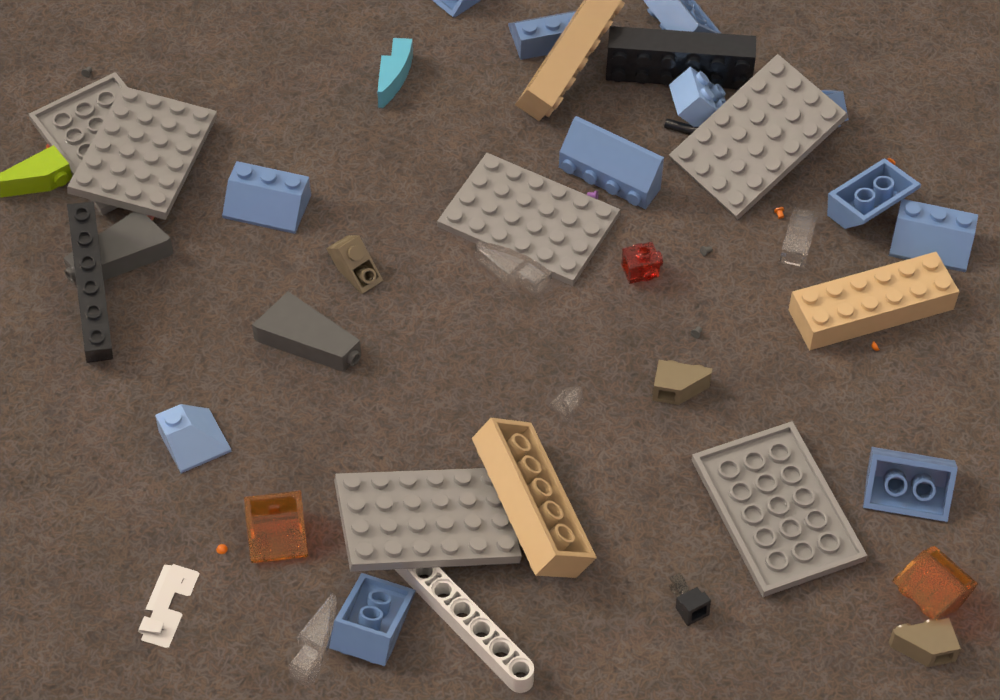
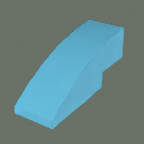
M393 38L391 56L381 55L377 91L378 108H384L393 99L407 78L413 58L412 39Z

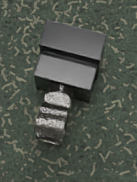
M677 573L669 578L672 582L669 588L677 595L676 609L687 626L710 615L711 599L705 591L701 592L698 587L689 591V587L681 573Z

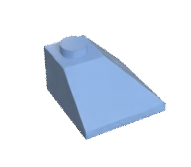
M180 404L155 415L159 433L180 473L232 452L209 408Z

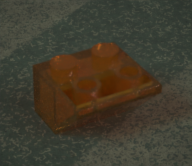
M301 490L244 497L251 563L308 557Z
M936 546L923 550L892 580L898 586L901 594L914 600L926 616L935 620L958 610L978 585L975 580Z

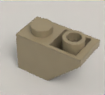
M347 235L326 248L338 271L361 294L383 281L359 235Z
M659 360L652 401L680 405L710 387L713 368H707L702 365L683 364L673 360Z
M931 618L915 625L909 623L901 624L893 629L889 639L891 648L926 667L956 662L961 650L949 618L940 620L938 618Z

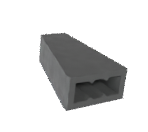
M132 212L98 235L104 280L173 254L171 238L147 215ZM73 252L63 258L66 266L64 272L67 278L74 283L76 275Z
M289 291L252 324L254 340L342 372L350 366L356 365L361 358V345L358 338Z

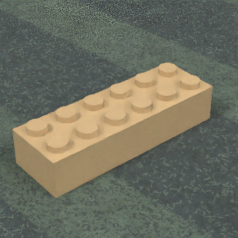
M583 0L515 105L538 121L545 115L549 117L562 102V96L573 85L576 75L589 60L587 58L601 41L599 39L610 28L613 18L620 12L625 2L622 0Z
M937 252L793 291L788 310L810 351L954 310L959 290Z
M490 418L472 437V440L498 494V498L506 511L508 520L518 537L519 544L525 552L535 576L577 578L597 557L532 423Z

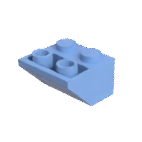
M691 66L669 84L678 116L693 127H699L726 102L724 97L726 93L719 84L714 85L703 72H697Z

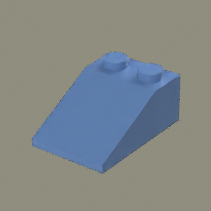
M361 573L334 620L329 648L342 654L385 666L394 649L416 590Z

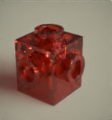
M653 242L638 243L622 248L621 265L629 284L650 281L659 277L660 266H663V258L661 252L656 251Z

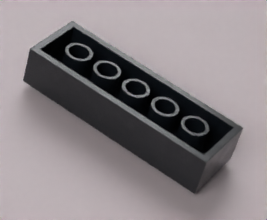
M610 26L606 80L669 85L691 66L697 72H703L714 85L719 84L724 89L739 90L753 77L756 60V36Z

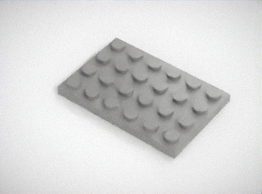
M777 54L675 148L669 156L738 220L848 118L846 111Z
M116 72L29 113L30 121L49 146L54 145L67 160L72 176L122 86L127 87ZM94 201V206L101 215L118 208Z
M122 86L67 186L68 194L166 220L217 118V111Z
M486 153L437 220V227L573 286L620 216V209Z
M793 421L692 454V462L762 597L866 561L868 555Z
M486 468L335 474L334 483L350 572L520 563L522 555L517 535L508 520L506 511L498 498Z

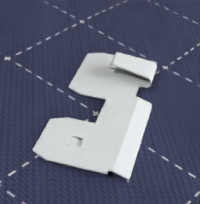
M175 564L172 566L164 565L145 609L152 610V615L150 618L144 616L138 630L139 633L143 634L142 641L165 648L170 646L182 614L168 609L175 593L185 596L191 595L199 576L197 571Z

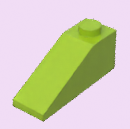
M53 145L1 172L0 198L52 191L57 187L64 186L72 179L70 165Z

